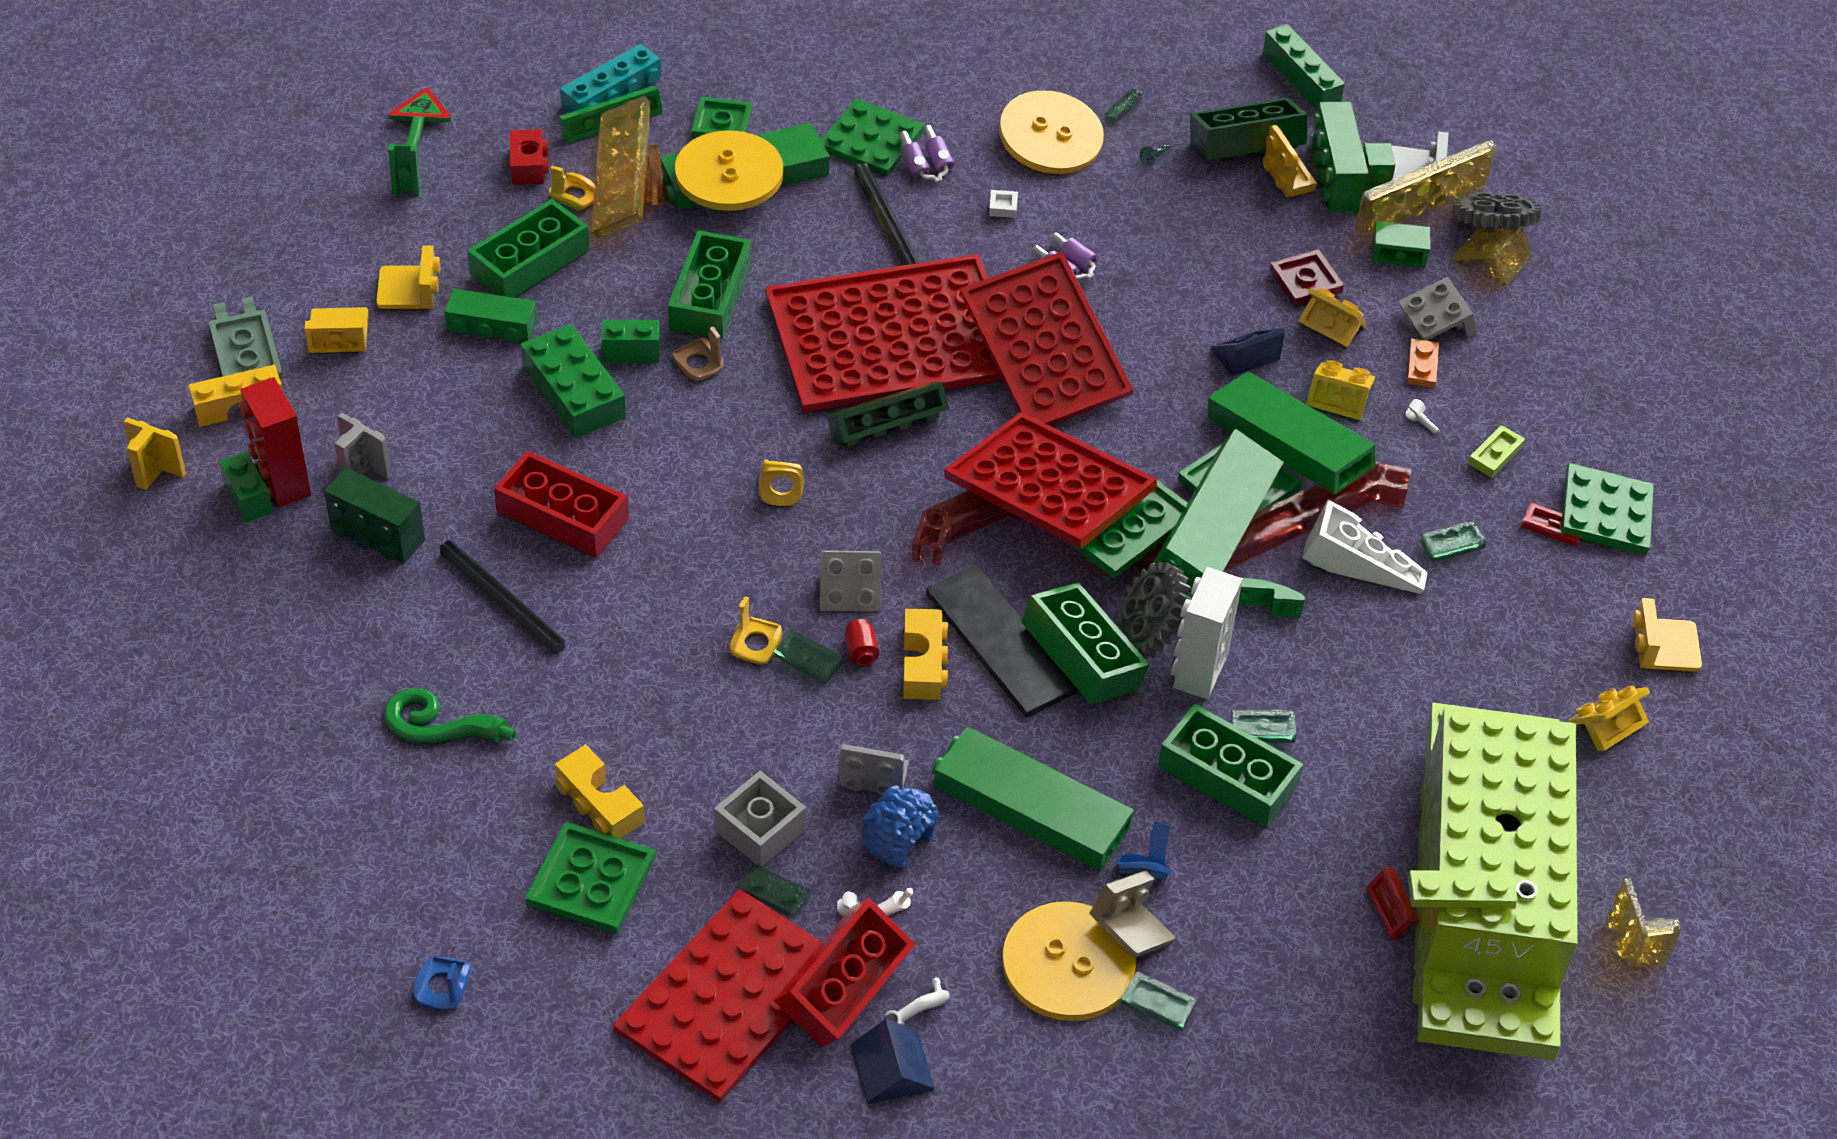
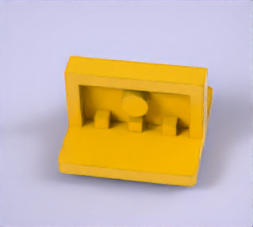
M1321 287L1319 291L1313 288L1309 289L1308 293L1312 298L1298 320L1300 324L1346 348L1349 347L1360 327L1365 329L1368 325L1363 319L1364 314L1358 310L1359 307L1347 300L1341 303L1334 298L1335 295Z
M128 417L123 421L128 440L127 453L136 487L147 490L162 471L182 478L185 476L186 471L179 441L175 434Z
M1634 685L1623 688L1618 692L1615 688L1607 690L1598 696L1600 700L1596 703L1590 702L1577 708L1578 714L1568 720L1576 725L1585 724L1596 749L1604 751L1649 723L1639 700L1650 692L1648 687L1635 689Z

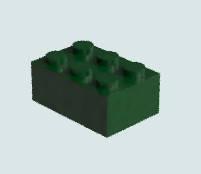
M345 468L324 490L330 527L338 536H347L355 540L361 547L366 549L370 547L380 552L386 559H395L403 564L424 543L425 534L420 502L348 468Z

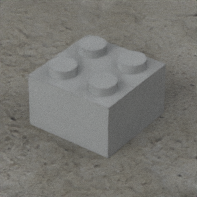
M759 771L714 808L715 831L757 866L762 868L806 830V806L763 772Z

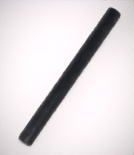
M866 163L857 164L854 174L901 264L904 266L919 263L869 166Z
M447 540L440 545V554L549 651L553 654H558L565 648V639L456 543L452 540Z

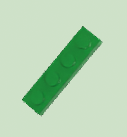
M654 85L559 116L563 139L567 144L663 113L659 88Z

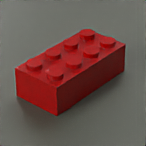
M275 377L241 388L242 401L238 402L243 418L247 420V422L243 423L245 434L251 440V442L247 443V448L251 458L255 460V467L269 490L270 499L273 498L277 507H281L311 496L297 416Z
M528 450L494 487L497 513L595 558L599 556L629 519L627 495Z
M868 897L850 908L773 1001L822 1048L842 1036L916 944Z

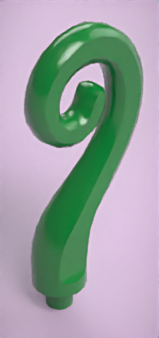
M409 688L398 692L388 700L384 709V720L388 729L398 738L411 743L434 744L466 737H478L500 744L503 739L511 742L514 741L517 734L515 729L509 728L508 720L488 714L470 715L432 727H419L408 724L401 719L400 714L404 707L412 703H422L425 705L422 711H411L409 713V721L412 724H428L438 715L439 703L437 698L430 691L421 688Z

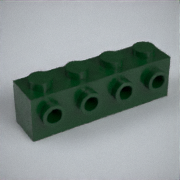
M929 382L826 415L834 442L844 443L845 447L861 443V437L870 435L871 438H876L888 434L887 429L897 427V430L911 427L914 425V420L922 418L924 422L940 417L939 412L949 410V405L942 382Z

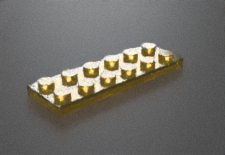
M645 96L608 110L600 116L591 233L596 238L610 234L643 219L650 101Z
M1491 140L1485 141L1363 192L1355 231L1361 237L1370 233L1374 234L1376 221L1399 224L1403 219L1413 215L1418 216L1423 211L1434 206L1439 207L1444 202L1455 197L1459 198L1460 195H1464L1474 189H1482L1488 183L1497 146Z

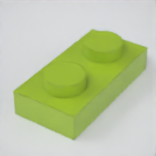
M1501 425L1470 456L1468 464L1493 478L1524 446L1525 438Z

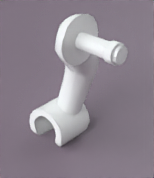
M907 888L905 892L898 891L877 906L887 916L905 910L910 906L911 901L909 897L912 896L913 889ZM846 892L843 894V899L838 900L837 912L840 916H844L852 906L859 903L854 893Z
M935 977L932 979L935 992L915 999L898 1012L889 1010L885 1013L884 1019L896 1021V1023L904 1025V1021L917 1013L941 1006L947 1002L949 992L941 990L940 979Z

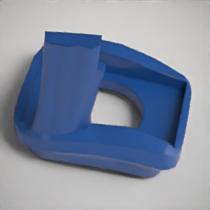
M1154 820L1153 830H1150L1148 857L1136 853L1120 856L1116 864L1119 873L1137 874L1147 871L1152 877L1166 881L1172 872V869L1165 864L1170 825Z
M436 956L429 958L417 975L413 988L414 1000L417 1004L424 1007L445 1011L453 1010L461 1002L472 967L465 961ZM441 974L447 975L446 981L449 992L446 994L433 993L429 989V982L432 978Z

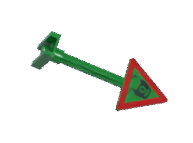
M428 87L422 89L388 113L389 120L412 121L406 145L390 144L388 148L392 196H398L399 190L413 191L414 197H419L421 187L417 147L424 122H451V115Z

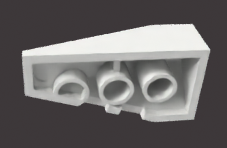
M1330 500L1325 503L1306 541L1303 559L1331 573L1419 594L1424 591L1427 572L1400 550L1392 551L1381 541L1384 537L1378 532H1374L1372 535L1359 524L1362 520L1354 513Z

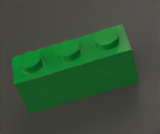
M453 289L444 311L446 330L453 331L457 334L480 335L484 338L506 339L511 342L529 341L537 321L536 301L461 289Z

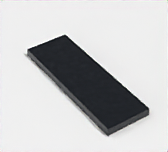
M978 565L972 566L926 588V595L938 610H942V615L1026 718L1078 693L1075 685L1021 623L1022 618Z

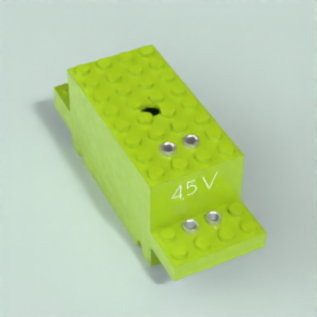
M1432 703L1426 724L1425 771L1420 789L1421 816L1419 819L1418 870L1513 872L1518 902L1515 909L1416 907V915L1419 922L1415 928L1414 970H1416L1413 984V1004H1418L1417 1041L1555 1061L1560 1049V987L1577 946L1576 724L1560 722L1559 719ZM1501 814H1510L1520 821L1521 826L1515 832H1507L1503 830L1499 822L1495 821V818ZM1520 891H1526L1530 896H1525Z

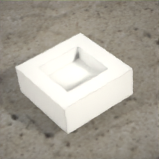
M991 190L989 216L1016 218L1018 192Z

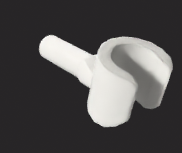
M1414 399L1406 411V417L1414 422L1418 420L1435 435L1439 432V429L1423 414L1426 409L1424 403L1421 400Z

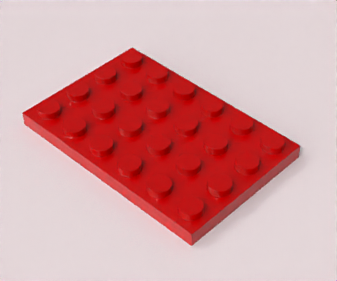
M1063 251L960 288V295L1019 413H1025L1051 426L1133 395L1134 389Z
M1022 412L944 469L945 479L1080 549L1157 489L1156 478Z
M738 889L613 1024V1031L721 1103L793 1021L773 1000L822 941L746 892Z

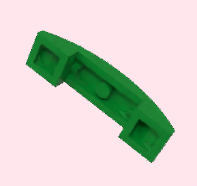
M1242 578L1238 605L1270 607L1271 616L1301 618L1305 601L1304 595L1277 583L1253 578ZM1190 589V590L1185 594V595L1191 597L1190 600H1192V598H1193V595H1191V590H1192V589Z

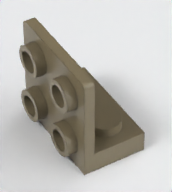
M1147 871L1106 884L1089 912L1099 923V926L1107 931L1121 945L1122 949L1132 957H1138L1172 944L1175 936L1142 905L1150 894L1148 890L1155 880Z

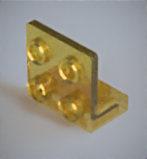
M1481 228L1473 232L1472 236L1459 248V251L1453 256L1452 260L1455 264L1489 263L1496 283L1500 286H1507L1532 257L1522 228L1492 230Z
M1626 878L1622 880L1619 890L1615 893L1613 906L1608 911L1609 926L1611 929L1616 930L1618 936L1617 948L1619 955L1625 957L1629 968L1667 964L1682 929L1678 918L1664 919L1659 917L1645 921L1631 879Z

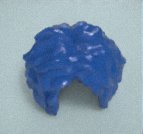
M899 786L887 788L878 802L869 807L870 811L863 818L864 825L860 832L864 839V845L873 857L881 862H887L891 866L903 869L908 868L906 855L909 851L913 850L912 847H914L915 841L924 839L929 842L934 836L933 831L936 829L938 811L930 795L919 789H900Z

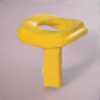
M551 166L552 186L549 189V196L556 202L576 211H582L599 197L600 189L588 178L576 173H566L564 175L563 168ZM569 188H579L585 192V195L578 199L573 195L565 193V191Z
M764 460L759 480V495L762 501L776 506H790L797 503L801 499L804 489L802 467L793 463ZM782 476L789 478L793 482V488L784 493L776 492L770 485L774 478Z
M744 597L739 604L740 623L730 641L729 651L734 657L759 665L767 664L781 641L782 628L776 623L749 617V597ZM756 633L764 635L768 639L767 647L759 651L749 649L745 645V639L749 635Z

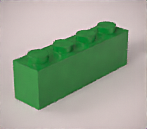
M1288 24L1266 31L1262 54L1317 111L1320 102L1342 101L1345 83Z

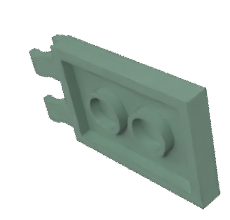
M252 296L241 299L244 314L228 317L224 302L213 304L216 319L208 322L222 377L275 365L279 379L283 378L265 309L256 311Z

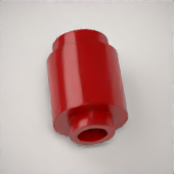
M856 619L848 623L844 637L850 661L860 666L872 664L880 654L873 626L864 619Z

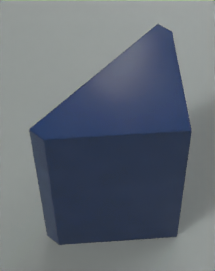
M1284 328L1257 330L1211 346L1210 348L1231 376H1235L1280 360L1285 332Z
M884 1019L851 1043L868 1104L935 1090L917 1029Z

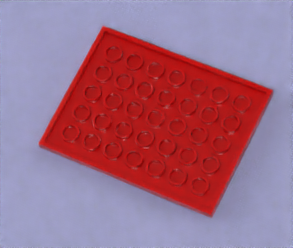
M979 254L765 287V296L802 412L807 413L862 404L929 382H942L944 390L1002 381L991 355L960 295V288L988 278Z

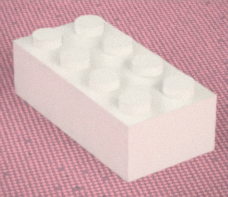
M1209 567L1206 568L1202 578L1196 577L1191 590L1193 598L1192 600H1185L1181 611V617L1185 619L1182 620L1177 633V637H1180L1174 652V656L1178 658L1175 659L1171 670V675L1175 676L1173 688L1209 699L1228 656L1242 578Z

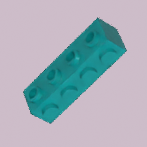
M639 44L561 87V107L570 113L639 91L661 78V59L642 44Z

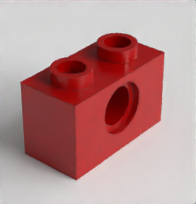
M542 129L510 130L512 185L544 184V174H549V159L544 158V156H549L548 140H543Z

